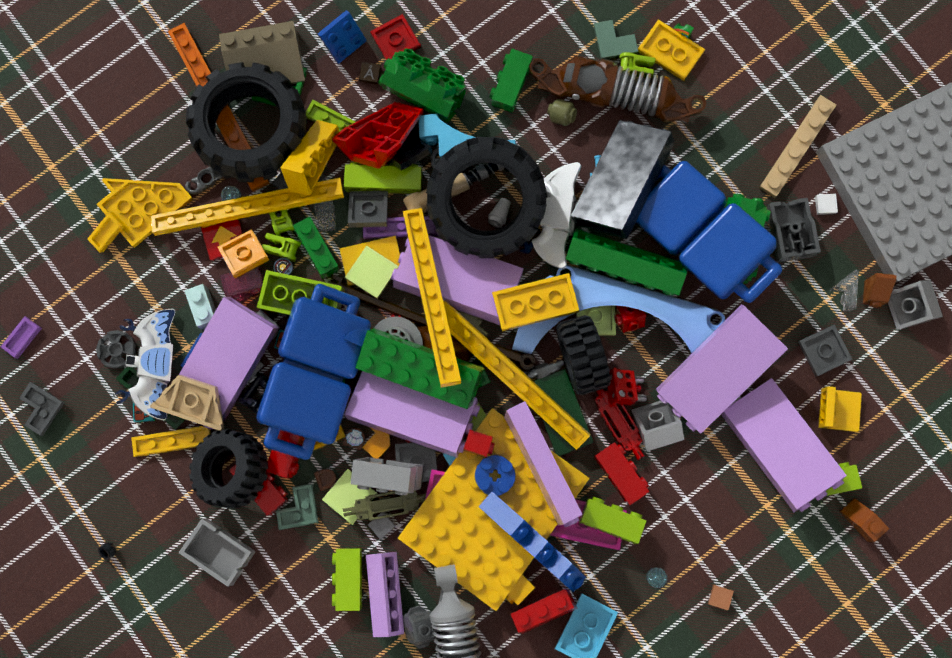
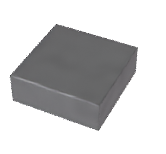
M381 512L378 516H382V515H386V514H385L384 512ZM388 517L372 520L368 524L380 540L396 527Z

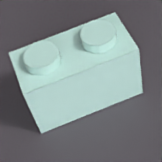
M204 284L184 291L196 326L204 330L216 309L209 289Z

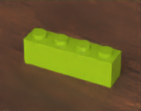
M351 162L350 165L345 164L344 189L346 192L388 191V193L395 194L421 192L422 167L412 164L401 171L392 163L377 169L361 165L357 162Z

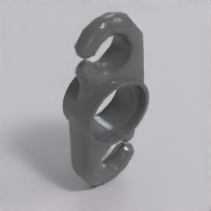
M208 167L201 170L197 177L191 179V182L197 184V188L191 190V183L188 181L186 182L185 190L190 195H197L213 187L222 176L214 173L212 168ZM205 174L212 176L209 183L202 182V177Z
M557 360L556 363L550 364L542 363L524 373L530 379H541L563 367L564 361Z

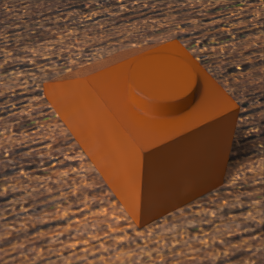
M876 273L864 281L863 303L869 304L870 307L879 308L881 305L888 303L897 275Z
M855 498L840 511L867 542H876L889 530L873 511Z

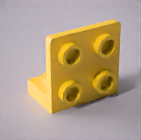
M827 386L822 388L819 428L858 432L862 394L859 392L836 390V387Z

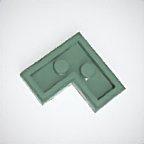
M613 20L594 23L600 59L618 58L624 52L638 54L635 34L616 37Z
M313 484L292 487L295 507L276 510L279 530L319 523Z

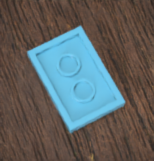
M581 593L576 603L578 609L572 611L555 649L571 658H597L618 612Z

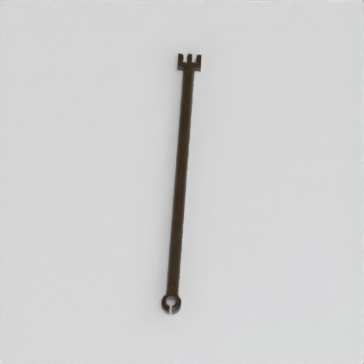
M331 274L330 278L336 280V283L330 281L328 283L342 286L345 289V293L358 297L364 303L394 315H400L402 318L422 326H427L425 316L383 299H376L370 294L343 284V278ZM492 343L507 358L520 364L523 369L531 370L534 367L532 364H524L526 358H529L531 363L535 364V358L532 355H522Z

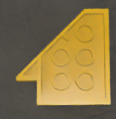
M103 178L102 182L111 193L98 202L97 206L105 215L109 212H114L125 224L120 233L135 248L153 233L152 215L181 210L193 198L180 183Z

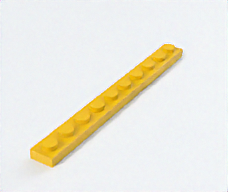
M340 178L317 182L310 196L289 191L286 188L152 215V232L157 236L344 198L342 182Z
M422 208L403 211V217L440 386L442 388L461 384L460 373Z
M444 300L443 303L450 333L577 450L591 434Z

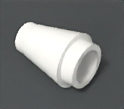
M505 198L500 199L488 215L489 224L497 228H501L506 224L511 204L509 200Z

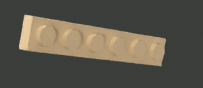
M822 95L818 97L759 189L773 198L777 197L836 107L835 103Z

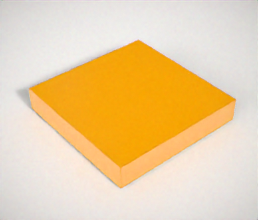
M252 229L218 247L234 278L269 261Z

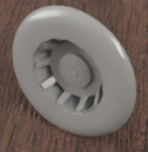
M388 317L374 327L383 332L389 331V334L405 340L408 339V341L423 346L418 328L405 318Z

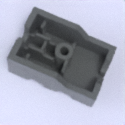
M808 198L796 199L786 204L785 202H774L767 205V210L771 211L769 217L771 234L777 241V247L774 250L776 262L811 258L821 252Z

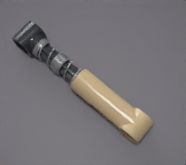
M484 162V164L476 166L474 170H469L466 174L461 172L453 183L452 197L470 189V184L473 185L472 183L476 181L480 182V179L484 180L490 174H495L498 170H505L506 172L509 170L495 163ZM427 189L405 197L403 202L408 210L422 208L423 214L426 213Z

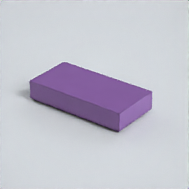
M24 316L1 345V348L18 359L42 328Z

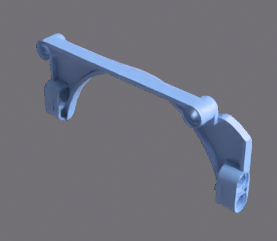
M567 265L565 268L571 271L570 278L579 311L592 307L611 305L642 310L668 324L683 339L691 353L725 321V316L714 308L571 265ZM558 269L556 276L560 275L562 269ZM719 314L720 321L716 324L711 323V316ZM570 315L518 327L512 350L531 355L541 338L558 322Z

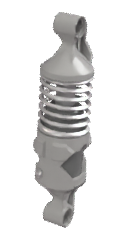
M455 564L434 568L437 587L440 586L442 589L439 604L429 615L432 623L431 627L435 629L433 635L436 637L434 642L437 644L435 650L438 654L436 657L480 658L479 656L482 652L478 650L480 644L476 642L479 636L475 634L478 629L473 627L476 624V621L473 620L475 609L474 606L460 599L454 589L455 583H458Z

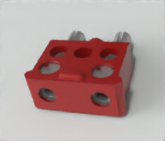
M616 367L609 371L611 383L608 386L612 406L615 404L632 405L636 401L645 402L647 400L645 398L647 397L646 395L637 394V392L641 391V386L636 385V383H643L644 377L635 376L634 371L620 370Z

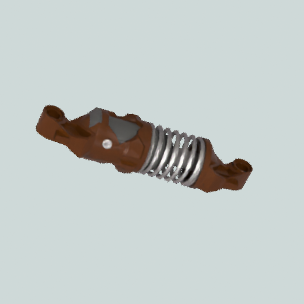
M574 56L561 67L554 70L540 58L534 59L530 64V74L539 82L538 89L549 91L558 99L570 97L575 100L590 102L592 106L601 108L604 106L611 107L613 104L616 108L621 103V109L623 110L628 105L627 109L629 111L633 109L635 104L634 110L636 113L639 112L640 108L642 114H645L648 110L650 116L657 117L664 123L674 121L688 123L691 116L700 114L706 107V100L701 95L682 99L667 76L663 77L662 75L658 80V75L656 74L650 87L651 74L648 73L645 84L642 85L643 71L640 72L637 79L636 69L630 74L629 68L624 71L622 66L618 67V65L614 64V61L606 59L597 61L586 57ZM541 65L544 69L542 72L536 73L533 67ZM692 101H699L701 108L694 109Z

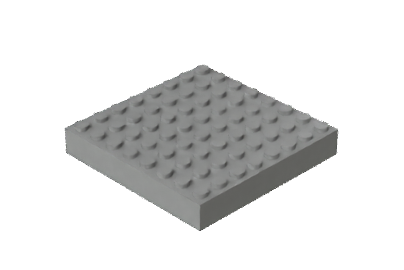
M951 82L822 145L816 152L883 274L897 275L896 282L952 255Z

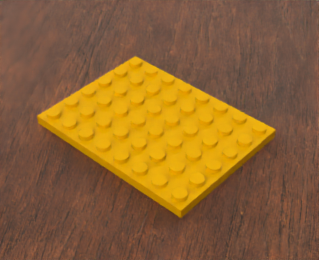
M492 408L476 432L493 437L492 442L495 445L492 455L506 458L512 463L515 470L513 486L508 492L498 497L547 540L556 527L557 522L504 416ZM464 451L459 453L458 458H455L398 539L437 568L455 564L458 584L497 611L534 557L478 507L488 496L479 489L475 482V470L484 457ZM551 451L574 498H576L589 478ZM494 470L493 473H489V477H492V481L495 482L497 478H501V474Z

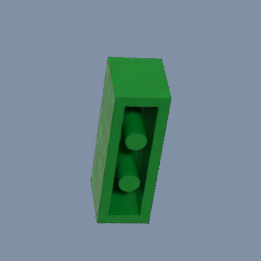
M511 49L510 54L505 55L503 60L504 69L499 71L496 78L498 82L497 87L492 88L489 96L492 99L491 106L513 113L529 73L530 64L533 61L532 55L515 49Z
M311 217L294 224V232L320 278L324 280L331 276V274L339 272L336 261Z

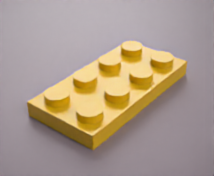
M569 273L492 292L502 331L579 312Z

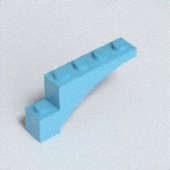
M438 114L422 115L419 118L420 139L430 146L439 143L440 158L455 145L467 139L476 138L450 127L440 120ZM507 140L517 145L515 140Z

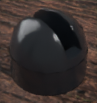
M107 542L98 548V552L104 560H109L116 554V547L113 548V543Z

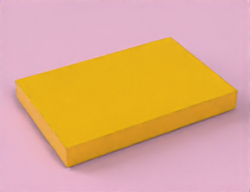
M659 19L638 48L639 53L655 58L656 64L683 81L705 51L703 47Z
M396 236L339 248L345 276L366 246L394 264L400 265L398 263L400 252ZM347 280V285H348V286H353V285H355V284H353L352 282H350L349 280Z

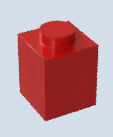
M469 430L463 451L486 458L487 454L492 455L495 445L492 442L493 437Z

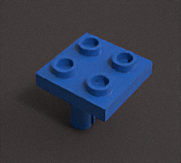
M347 10L318 33L327 50L338 64L367 41Z

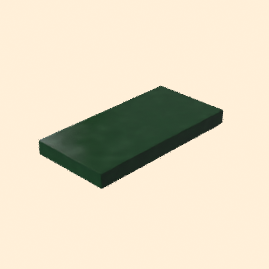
M565 369L533 381L589 432ZM542 419L555 454L561 456L576 450ZM591 435L579 448L594 443Z

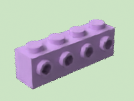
M397 552L366 555L373 637L404 634Z

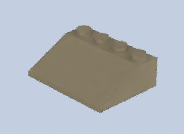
M294 21L219 34L226 71L230 70L229 64L243 62L245 67H252V63H259L269 66L272 72L280 71L291 81V84H296L300 81L306 82L298 33Z

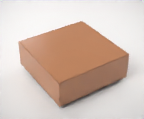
M713 585L708 604L729 610L734 591Z

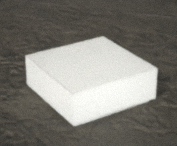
M836 194L815 196L817 215L838 213Z

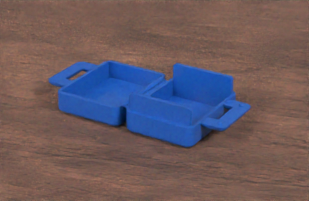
M687 161L679 162L672 170L664 165L658 178L662 177L663 180L650 192L636 224L671 255L676 256L681 252L679 257L681 264L718 298L726 299L735 292L745 302H753L782 272L781 265L769 256L777 247L776 238L737 204L732 203L724 208L727 202L725 194ZM760 264L767 269L750 288L743 284Z
M317 284L314 287L311 299L301 297L295 300L278 349V353L284 358V361L273 366L256 416L260 424L269 426L264 439V446L266 448L308 460L312 456L316 442L322 444H332L335 442L351 392L350 386L342 383L343 379H352L356 376L358 370L356 365L362 349L345 341L344 338L354 329H371L369 320L356 316L360 306V299L358 297L323 284ZM323 298L347 305L346 311L323 304ZM280 430L304 437L303 445L300 446L278 439Z

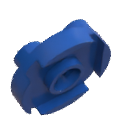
M492 455L482 459L475 470V482L479 489L487 495L493 492L500 496L508 492L515 481V470L512 463L502 456ZM497 470L498 474H501V478H497L494 482L492 477H489V473Z

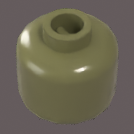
M557 99L553 104L549 105L547 114L550 115L552 123L568 126L575 121L577 109L572 102Z

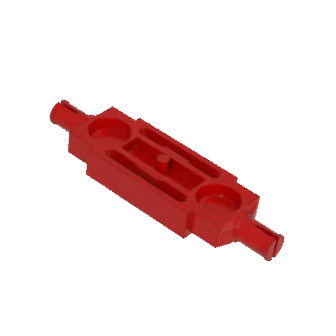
M604 389L596 391L599 396L594 402L598 406V412L616 442L620 443L625 451L632 450L637 460L643 458L645 455L639 448L643 440L638 434L639 429L624 405L619 404L634 430L630 428L617 404L613 406L610 404L609 391L605 392ZM603 412H606V414L608 415L612 426L614 427V429L617 430L618 434L620 435V438L616 435L615 431L613 430L612 426L608 422Z

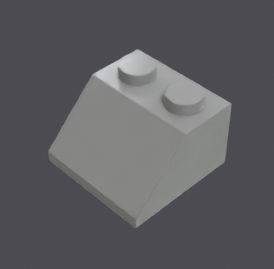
M931 280L918 281L893 290L888 305L897 330L943 317Z
M657 401L631 410L646 451L684 440L682 422L672 412L671 409L673 407L669 403L665 405L662 401Z

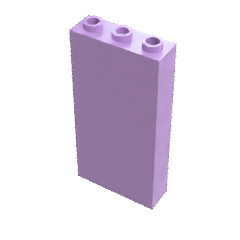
M428 235L443 301L446 300L458 311L500 325L492 292L518 286L523 268L495 258H479V256L472 254L465 255L454 250L455 247L447 241L444 242L441 239ZM407 238L405 243L406 251L405 253L401 252L398 260L400 265L398 269H394L391 279L393 280L394 288L421 297L410 244Z
M223 297L179 375L218 387L223 423L279 327L231 297Z
M741 304L656 388L659 393L657 397L665 405L669 403L673 407L671 409L677 417L683 416L687 420L685 424L693 432L697 430L701 434L788 348Z
M362 371L345 411V416L350 421L458 458L459 453L464 452L465 437L469 430L473 428L471 421L473 416L477 417L480 405H478V399L475 398L473 405L468 409H464Z
M772 378L729 406L721 414L793 512L797 510L803 512L811 506L810 501L815 498L819 501L827 495L826 491L832 487L835 490L844 484L843 479L847 475Z
M524 401L506 410L504 418L558 526L564 525V527H568L580 521L578 517L583 514L526 402Z

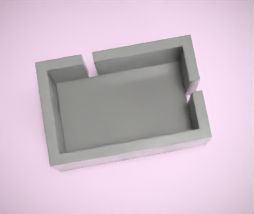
M371 457L355 459L352 466L351 484L357 485L358 489L369 490L370 487L376 488L377 492L394 490L397 495H407L408 493H414V490L421 489L423 465L386 460V464H384V459Z
M202 518L179 551V554L227 587L233 586L243 572L241 568L247 566L256 551L227 531H220L222 528L208 518Z

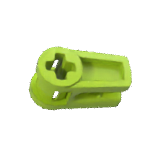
M630 52L620 54L621 66L624 71L629 68L630 74H632L636 69V77H639L642 71L644 72L643 78H646L648 73L651 74V78L653 77L654 70L647 67L654 66L655 58L636 55Z
M287 209L281 210L282 215L280 217H277V211L269 213L274 232L277 236H281V233L289 230L291 232L294 231L293 222Z
M266 233L265 238L268 241L282 245L281 248H276L270 244H263L262 248L266 253L287 258L293 262L296 261L295 255L298 247L301 246V242Z

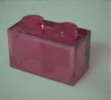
M259 266L237 278H234L231 272L220 275L226 297L241 301L245 296H258L261 293L264 278Z

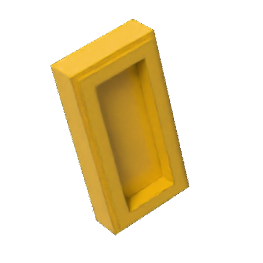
M109 212L87 240L99 253L104 252L124 228L125 224L114 212Z

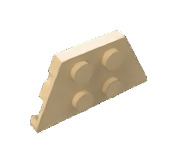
M178 375L171 385L162 392V395L150 405V408L221 431L224 429L218 387L184 375Z

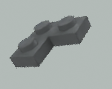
M30 382L19 398L35 408L24 426L43 436L65 402L35 383Z

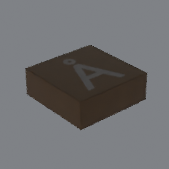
M362 62L359 81L378 84L381 64Z

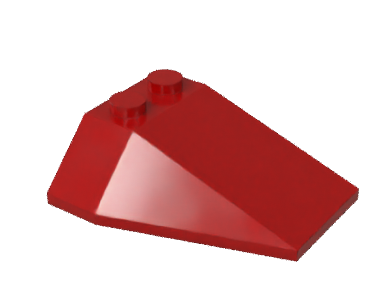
M394 102L345 127L332 137V140L351 161L380 169L393 158L424 111L422 108Z

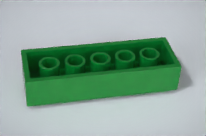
M577 228L566 259L571 264L578 266L580 264L586 265L592 271L598 272L601 270L615 278L620 276L633 284H636V282L642 283L648 289L655 290L657 288L670 296L680 294L687 275V269L681 264V261Z
M375 328L367 330L356 365V369L464 409H468L473 405L485 368L456 358L461 384L441 388L433 349Z

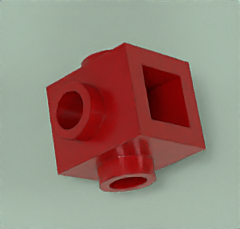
M617 306L614 320L616 325L620 326L622 332L635 331L645 327L646 313L631 307Z

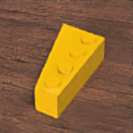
M316 120L301 140L302 142L280 167L289 191L307 196L311 195L337 146L333 142L332 137L340 132L338 125Z

